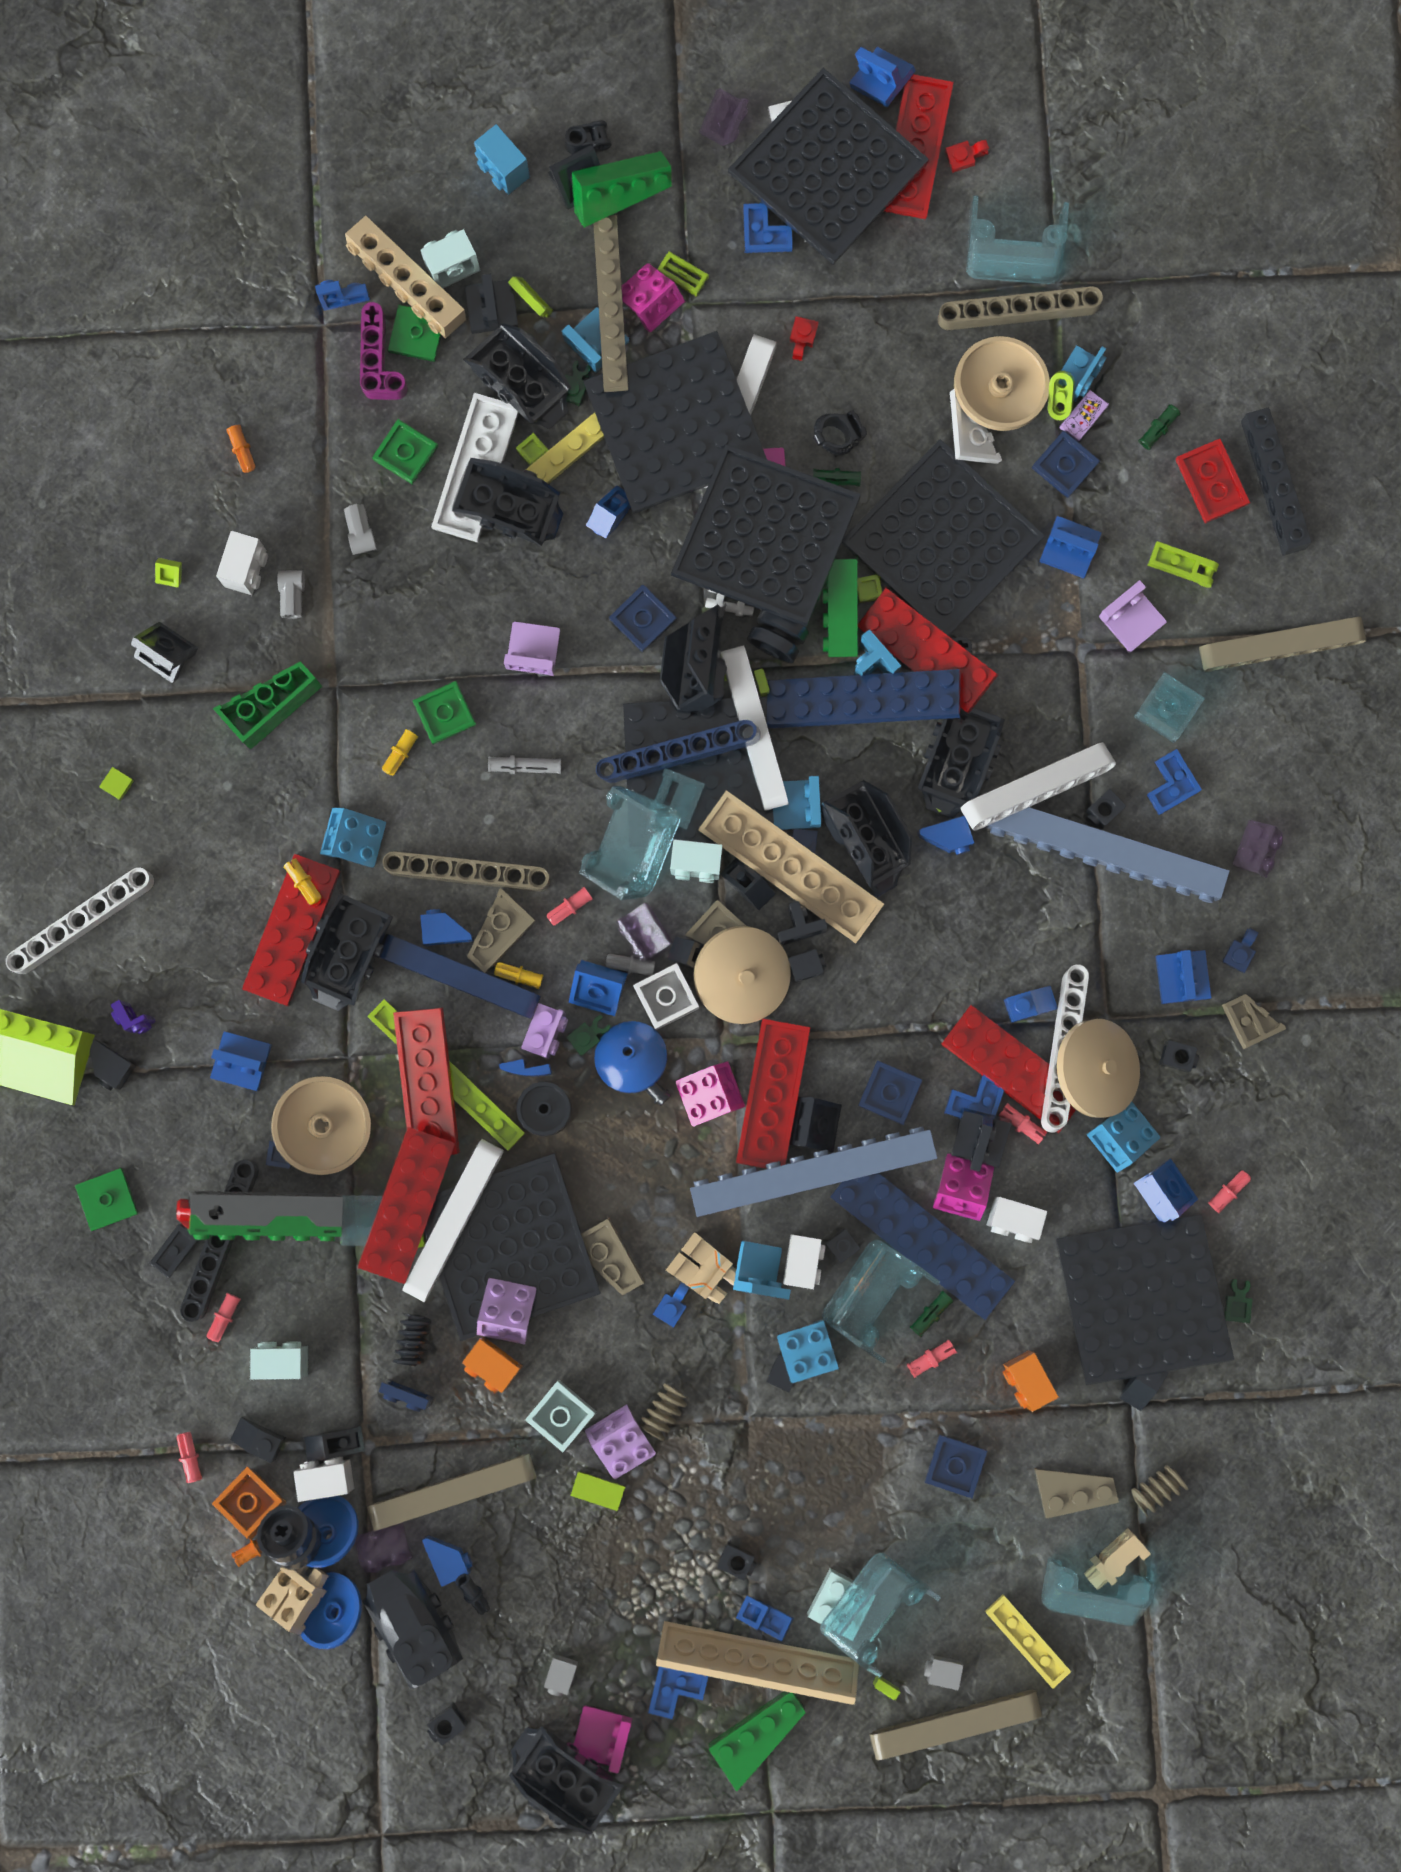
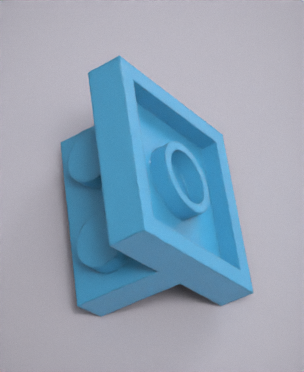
M869 629L861 638L859 646L866 653L857 659L854 675L863 676L871 674L878 667L883 673H899L901 665Z

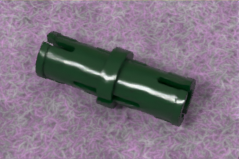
M1169 404L1159 418L1151 422V427L1138 442L1145 449L1151 450L1152 446L1162 435L1168 433L1170 425L1181 415L1179 409Z
M835 468V470L813 469V477L837 486L849 485L860 487L861 471H840V468Z
M941 1291L928 1307L925 1306L923 1308L924 1312L910 1325V1328L919 1337H922L935 1321L938 1322L940 1320L939 1316L954 1301L944 1291Z

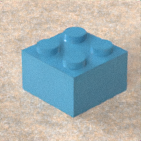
M497 124L474 142L478 166L484 173L489 172L491 174L493 183L500 191L504 189L509 195L530 178L527 159Z

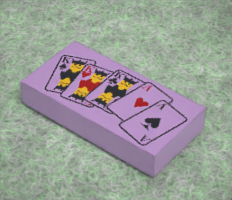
M1089 390L1062 423L1060 429L1079 442L1109 404Z

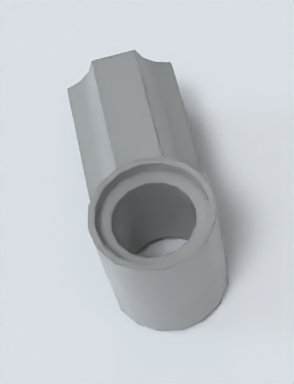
M354 504L345 508L344 513L349 530L348 539L353 555L376 550L372 529L369 528L364 505Z
M303 570L278 571L280 616L288 619L302 617V592H304L305 588Z

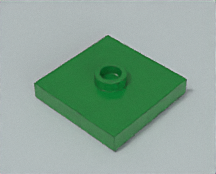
M398 305L388 352L435 362L441 334L434 333L428 325L429 322L424 317L419 318L411 307Z
M397 419L372 459L413 485L439 445Z
M457 681L412 700L432 745L476 726Z
M123 1168L75 1185L91 1231L139 1214Z

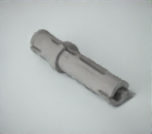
M510 755V757L489 756L488 772L561 774V758H515V755Z

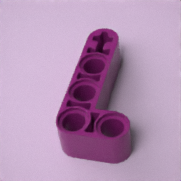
M369 302L364 305L361 312V388L369 399H402L408 391L405 378L399 372H385L386 319L384 312L378 303ZM374 313H377V315H375L374 317V323L376 326L372 324V321L370 319ZM371 336L379 337L375 343L367 342ZM370 359L378 360L375 366L367 365ZM374 381L378 383L377 387L370 390L366 388L368 383ZM394 382L402 383L401 387L396 390L390 388Z

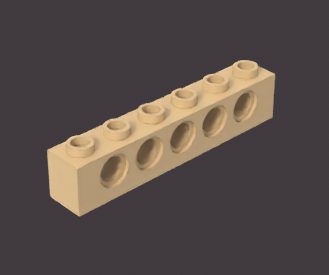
M367 216L363 217L345 233L348 250L354 256L358 254L363 259L362 261L366 268L370 271L374 270L385 286H391L402 302L405 303L407 301L419 318L424 317L429 322L428 325L434 333H440L444 338H447L466 321L465 309ZM370 245L376 246L374 249H367ZM385 261H392L389 265L383 264ZM403 276L409 277L405 281L399 280ZM418 292L425 293L423 296H416L415 294ZM434 308H441V309H442V310L439 311V312H433V311H432V309H434Z

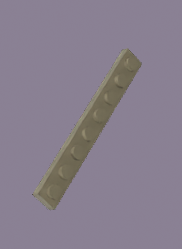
M610 215L594 223L604 392L628 390L617 215Z

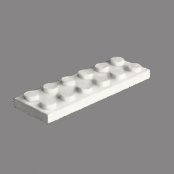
M474 393L431 526L432 529L471 541H479L483 528L479 525L480 522L452 512V506L470 458L499 463L504 461L519 412L511 404Z

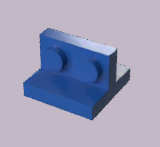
M860 47L855 53L859 63V71L849 84L855 91L888 107L915 73V68L912 64L879 47L873 53Z
M1057 516L1039 562L1085 578L1090 562L1099 545L1098 542L1102 532Z
M1185 950L1174 954L1155 956L1161 1004L1211 999L1205 950L1193 952Z
M581 960L575 970L569 1003L615 1016L628 973Z
M224 1031L219 1049H213L211 1058L215 1059L210 1078L259 1091L272 1044Z
M1171 1158L1134 1182L1159 1221L1166 1222L1170 1219L1178 1218L1198 1200Z

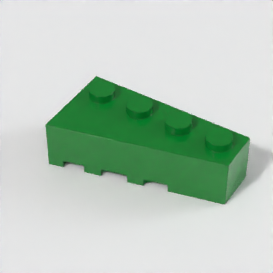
M659 151L573 171L575 215L585 228L672 187L670 163L663 153Z
M835 559L827 578V589H823V603H827V613H823V627H827V637H823V652H828V657H858L857 559Z
M300 661L274 675L272 679L265 683L253 686L252 690L231 698V701L224 705L214 707L213 710L251 750L315 694L322 685Z
M781 1692L708 1743L709 1751L736 1792L806 1713L805 1707L796 1693Z

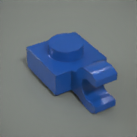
M681 1282L673 1297L666 1293L653 1315L674 1328L687 1307L681 1301L690 1287Z

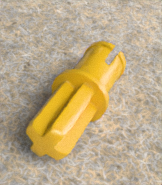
M405 729L396 746H392L391 749L393 751L382 767L385 773L391 776L395 775L404 759H408L409 756L407 754L416 739H418V736Z
M296 858L291 860L292 865L290 862H287L284 865V869L287 870L295 882L294 887L299 888L310 905L317 903L321 899V895L311 882L312 877L305 873Z
M502 962L497 963L494 971L495 976L514 981L516 985L521 983L538 990L544 976L524 970L523 966L518 968Z

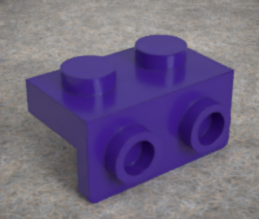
M118 1000L111 1004L114 1010L111 1012L117 1025L121 1024L125 1031L138 1032L140 1035L149 1031L152 1028L151 1024L156 1022L154 1017L145 1014L137 1018L130 1003Z

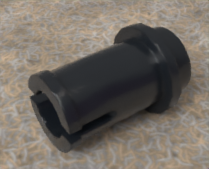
M657 1082L645 1090L655 1100L654 1104L658 1103L660 1106L671 1096L668 1093L669 1090H665Z

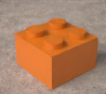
M486 1337L478 1340L462 1362L466 1366L464 1370L474 1378L480 1376L486 1381L484 1386L494 1393L498 1391L504 1392L523 1367V1365Z
M1028 1350L1003 1364L1006 1370L1002 1373L1008 1384L1015 1386L1018 1392L1014 1395L1020 1406H1023L1024 1409L1027 1408L1033 1412L1059 1398L1034 1352Z
M247 1466L212 1504L247 1539L252 1540L257 1535V1529L261 1520L268 1512L279 1506H284L287 1502L262 1477Z

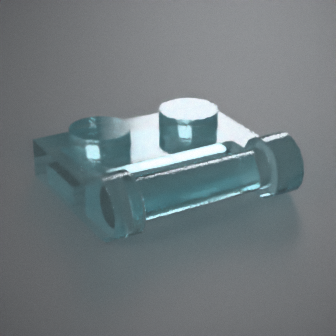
M664 769L662 774L664 778L653 805L648 808L646 814L687 830L705 784L674 771ZM672 781H676L679 785L667 813L663 812L661 808Z

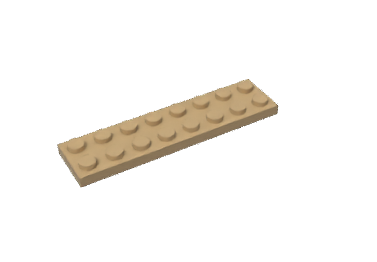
M727 790L698 829L793 899L799 901L800 904L805 905L807 909L818 917L825 919L829 925L854 943H857L884 905L880 900Z
M664 1621L656 1666L854 1705L859 1659Z

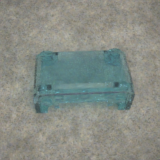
M612 786L606 799L607 806L613 809L614 812L599 850L587 853L583 857L579 874L620 900L644 898L652 891L681 815L674 808L622 786Z
M1048 1558L1042 1590V1602L1048 1610L1132 1626L1140 1620L1152 1603L1155 1584L1147 1577L1133 1575V1580L1129 1584L1119 1585L1117 1597L1079 1590L1077 1574L1070 1568L1062 1567L1061 1560Z

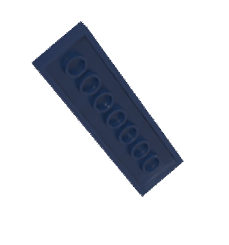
M959 669L768 680L770 690L769 694H767L766 724L768 728L960 718Z
M879 1173L843 1181L830 1196V1198L984 1320H986L1015 1282Z

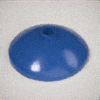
M636 1021L623 1022L611 1027L600 1038V1042L595 1050V1067L601 1079L612 1089L623 1093L641 1092L654 1085L662 1076L667 1064L666 1045L660 1034L651 1026ZM627 1049L632 1050V1054L629 1056L624 1055Z
M341 1496L305 1501L299 1506V1509L318 1526L321 1533L319 1551L316 1557L306 1566L315 1568L330 1566L341 1560L355 1543L359 1528L356 1511ZM332 1533L331 1537L326 1539L328 1534Z
M335 1572L326 1573L328 1578L322 1588L327 1592L320 1598L318 1605L309 1614L304 1623L306 1627L300 1635L307 1644L319 1649H333L345 1643L355 1632L361 1617L362 1601L357 1586L347 1576Z

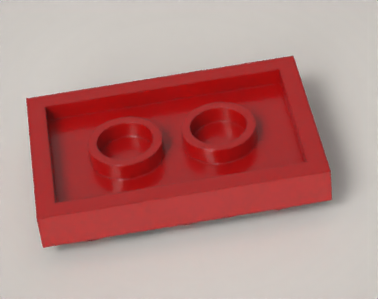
M1221 439L1176 457L1177 465L1204 523L1249 505L1250 501Z

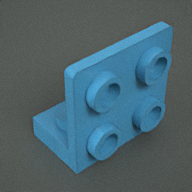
M596 307L574 329L568 324L562 330L563 340L597 373L602 368L599 308ZM625 335L626 345L627 343H629V338Z
M1076 346L1061 371H1067L1074 377V402L1077 401L1079 396L1084 397L1094 377L1096 378L1107 358L1103 356L1106 350L1105 347L1102 346L1095 357ZM1059 380L1061 386L1067 385L1066 380Z
M809 776L808 780L783 781L788 805L773 808L774 825L781 830L820 828L819 776Z
M332 808L320 854L327 857L342 858L373 868L378 856L386 822L345 808Z
M1132 1101L1122 1112L1110 1116L1086 1134L1117 1173L1135 1162L1160 1139V1135Z
M742 1241L733 1290L789 1300L791 1290L781 1288L782 1283L776 1282L782 1249Z
M823 1320L777 1336L791 1383L839 1369Z

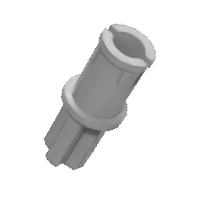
M615 954L607 955L606 967L628 971V974L632 972L647 976L653 975L655 961L634 958V955H631V957Z

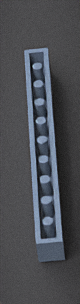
M1030 807L986 826L993 835L1004 837L1005 834L1013 836V840L1018 843H1035L1038 849L1048 852L1054 849L1060 851L1059 855L1069 859H1074V856L1082 858L1083 863L1091 866H1097L1098 863L1107 866L1106 870L1120 874V871L1129 873V877L1135 880L1143 881L1145 878L1153 881L1152 884L1160 888H1167V886L1176 888V892L1182 895L1190 896V893L1199 895L1200 900L1208 903L1221 899L1229 874V870Z
M922 1126L910 1129V1135L900 1137L898 1132L886 1135V1140L876 1142V1138L861 1141L862 1146L852 1148V1144L837 1147L838 1152L829 1154L828 1150L813 1153L814 1158L805 1160L804 1155L789 1159L790 1164L781 1166L780 1161L766 1164V1170L758 1172L756 1167L742 1170L741 1176L733 1177L732 1173L718 1176L719 1181L709 1183L708 1179L694 1182L695 1187L690 1188L696 1216L712 1214L937 1159L931 1131H924Z

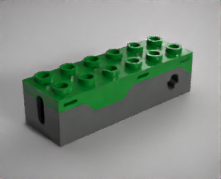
M189 1191L188 1199H179L177 1201L176 1219L187 1228V1231L190 1235H193L194 1239L207 1240L210 1235H218L221 1240H235V1235L243 1236L245 1240H260V1236H268L270 1240L282 1241L285 1240V1236H293L297 1241H310V1236H318L320 1241H335V1237H342L343 1197L338 1193ZM214 1205L221 1206V1210L216 1212V1216L209 1215V1210H213Z

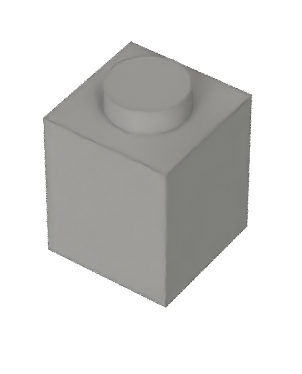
M554 1654L544 1687L548 1689L547 1692L560 1697L562 1694L568 1695L578 1662Z
M932 1655L931 1661H926L924 1676H927V1681L931 1685L959 1690L963 1664L959 1660Z

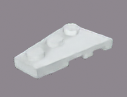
M955 389L950 392L955 459L998 464L1002 459L1000 453H996L992 442L995 440L992 433H988L986 427L973 421L963 411L957 400Z

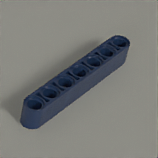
M741 720L603 758L596 765V773L608 783L619 782L754 745L760 740L761 731L752 721ZM753 727L752 736L743 738L744 729ZM728 733L730 735L728 743L721 745L719 742L720 737ZM700 740H706L707 745L705 749L697 751V743ZM678 746H682V755L679 757H674V749ZM659 752V761L655 764H651V755L653 753ZM631 759H636V767L628 770V762ZM613 765V773L610 776H605V768Z
M386 934L382 943L384 949L379 958L524 1017L532 1019L541 996L392 935Z

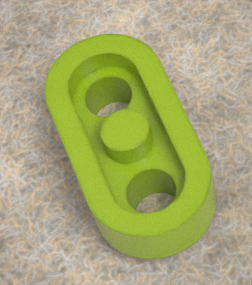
M1067 371L1056 372L1049 383L1048 413L1056 420L1066 419L1073 409L1075 380ZM1059 380H1066L1067 385L1061 386ZM1057 403H1063L1065 409H1058Z

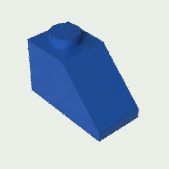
M616 485L596 504L586 526L591 528L596 534L607 538L618 527L631 508L624 489Z
M965 816L922 828L917 832L919 838L948 853L955 852L956 855L970 851L969 847L974 844Z
M440 909L427 910L426 915H420L423 945L434 946L474 942L473 936L446 913H441Z
M1051 986L1024 992L1004 1000L1011 1023L1058 1009Z
M430 1535L423 1538L422 1542L441 1587L456 1581L461 1574H470V1567L473 1564L467 1552L463 1553L462 1548Z

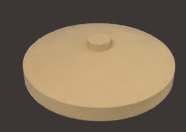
M997 336L975 343L964 353L956 368L954 389L961 408L973 421L989 429L1009 431L1027 425L1041 412L1049 395L1050 380L1044 361L1033 348L1014 338Z
M750 926L731 927L714 935L701 949L694 968V984L703 1005L718 1018L736 1024L753 1023L775 1011L786 996L791 977L790 963L781 944L765 931Z
M1093 1019L1076 1024L1065 1035L1058 1052L1057 1074L1064 1096L1077 1111L1089 1117L1103 1118L1117 1115L1131 1103L1139 1085L1140 1064L1131 1038L1120 1026L1108 1020Z
M312 1077L291 1086L281 1096L272 1116V1137L280 1155L294 1168L313 1175L332 1174L349 1167L363 1153L370 1136V1114L361 1095L349 1084L332 1077Z

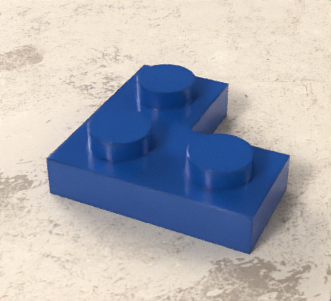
M763 203L743 205L745 253L792 252V228L790 226H768L767 206Z
M325 280L321 282V285L315 286L317 296L324 311L370 301L365 284L352 283L347 288H341L339 280Z
M1177 749L1155 762L1167 783L1148 793L1147 797L1158 815H1161L1202 791Z
M983 1075L975 1097L951 1090L944 1113L961 1119L964 1108L996 1116L1004 1090L998 1088L993 1084V1081Z
M659 1666L648 1713L673 1719L678 1694L703 1700L708 1676Z

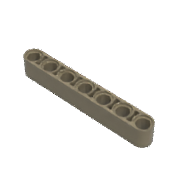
M1083 287L951 301L941 306L938 324L945 330H956L1093 315L1098 311L1102 303L1103 294L1096 287ZM1085 298H1093L1096 304H1088ZM1069 300L1073 306L1066 307L1061 301ZM1038 303H1046L1049 309H1041ZM1022 305L1026 311L1018 312L1014 306ZM997 307L1002 313L995 315L991 312V308ZM975 310L978 316L971 317L967 314V311ZM950 312L955 318L948 320L943 314Z
M1353 617L1206 644L1199 647L1203 670L1204 672L1357 645L1367 640L1362 617Z
M395 851L387 853L383 858L384 869L389 874L399 877L529 891H544L551 882L548 872L544 868ZM393 858L401 860V865L396 870L389 868V862ZM416 861H424L425 867L423 871L414 872L413 864ZM441 863L449 865V870L444 875L437 873V867ZM463 867H473V873L470 877L465 878L461 876V869ZM490 868L497 870V876L493 880L485 878V872ZM513 871L521 873V879L516 883L509 881V874ZM539 873L544 874L546 877L545 882L542 885H535L533 877Z
M530 1453L371 1504L367 1506L373 1529L376 1531L533 1480L537 1476Z
M1027 1690L878 1729L869 1735L875 1758L882 1760L1032 1721L1042 1717V1711L1036 1690Z

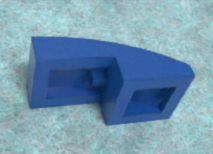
M523 1059L499 1064L501 1070L516 1075L532 1077L552 1075L550 1064L526 1068L525 1060Z
M748 1595L736 1619L780 1641L784 1640L794 1620L793 1617Z

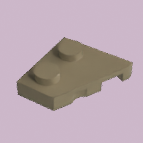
M1246 994L1222 1005L1243 1049L1286 1029L1285 1025L1276 1022L1269 1016V1012L1257 1006L1255 1001Z

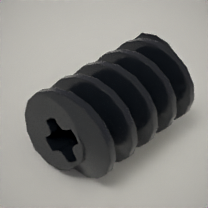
M402 1313L408 1319L400 1320V1323L406 1326V1329L398 1330V1333L403 1335L404 1339L397 1340L396 1343L403 1347L394 1351L401 1358L394 1359L393 1362L417 1366V1364H422L425 1361L418 1355L426 1353V1349L420 1345L428 1343V1339L422 1335L430 1333V1330L424 1327V1325L431 1324L432 1320L421 1315Z

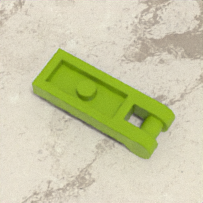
M1158 541L1154 545L1148 562V566L1196 582L1207 588H1211L1214 581L1212 576L1219 567V564L1215 561ZM1199 566L1205 569L1203 575L1197 573Z

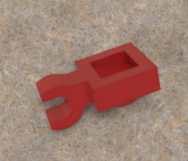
M967 140L945 148L952 173L975 166L974 158L988 154L989 146L987 141H979L970 147Z
M795 317L789 341L796 343L792 359L802 361L805 346L813 347L819 322Z

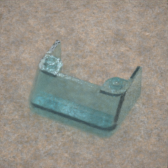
M973 196L969 217L967 273L976 279L1042 284L1056 282L1060 277L1063 264L1069 202H1064L1059 216V225L1048 226L1043 232L1042 242L995 239L994 225L988 220L977 219L978 196Z
M874 1240L865 1248L824 1308L822 1319L833 1329L884 1364L886 1359L873 1350L880 1336L879 1330L873 1324L900 1285L907 1289L913 1288L918 1284L922 1276L937 1286L940 1281L882 1241Z
M878 1553L869 1560L823 1620L820 1631L856 1663L880 1678L882 1673L872 1664L878 1653V1648L872 1641L902 1602L907 1605H914L921 1601L925 1593L937 1601L941 1597L914 1573L885 1553Z

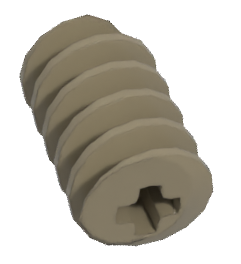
M665 1383L663 1386L667 1393L658 1392L661 1402L652 1401L656 1409L647 1408L646 1411L650 1418L641 1417L645 1425L644 1427L640 1426L661 1441L665 1439L661 1431L669 1433L671 1430L667 1423H676L672 1414L680 1416L682 1412L678 1406L686 1408L687 1403L683 1398L689 1399L683 1393Z
M1168 1465L1164 1466L1165 1475L1160 1471L1156 1472L1157 1480L1148 1477L1149 1486L1141 1482V1492L1136 1488L1131 1489L1135 1502L1147 1518V1509L1153 1513L1156 1512L1155 1503L1164 1507L1162 1498L1165 1497L1171 1502V1492L1180 1496V1486L1188 1490L1180 1475Z

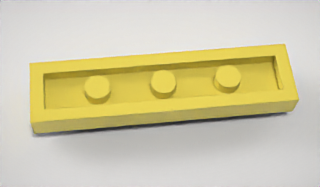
M595 412L526 470L536 473L537 478L549 484L604 438Z
M1004 1595L999 1597L985 1610L987 1615L1052 1688L1057 1686L1071 1673L1069 1668Z

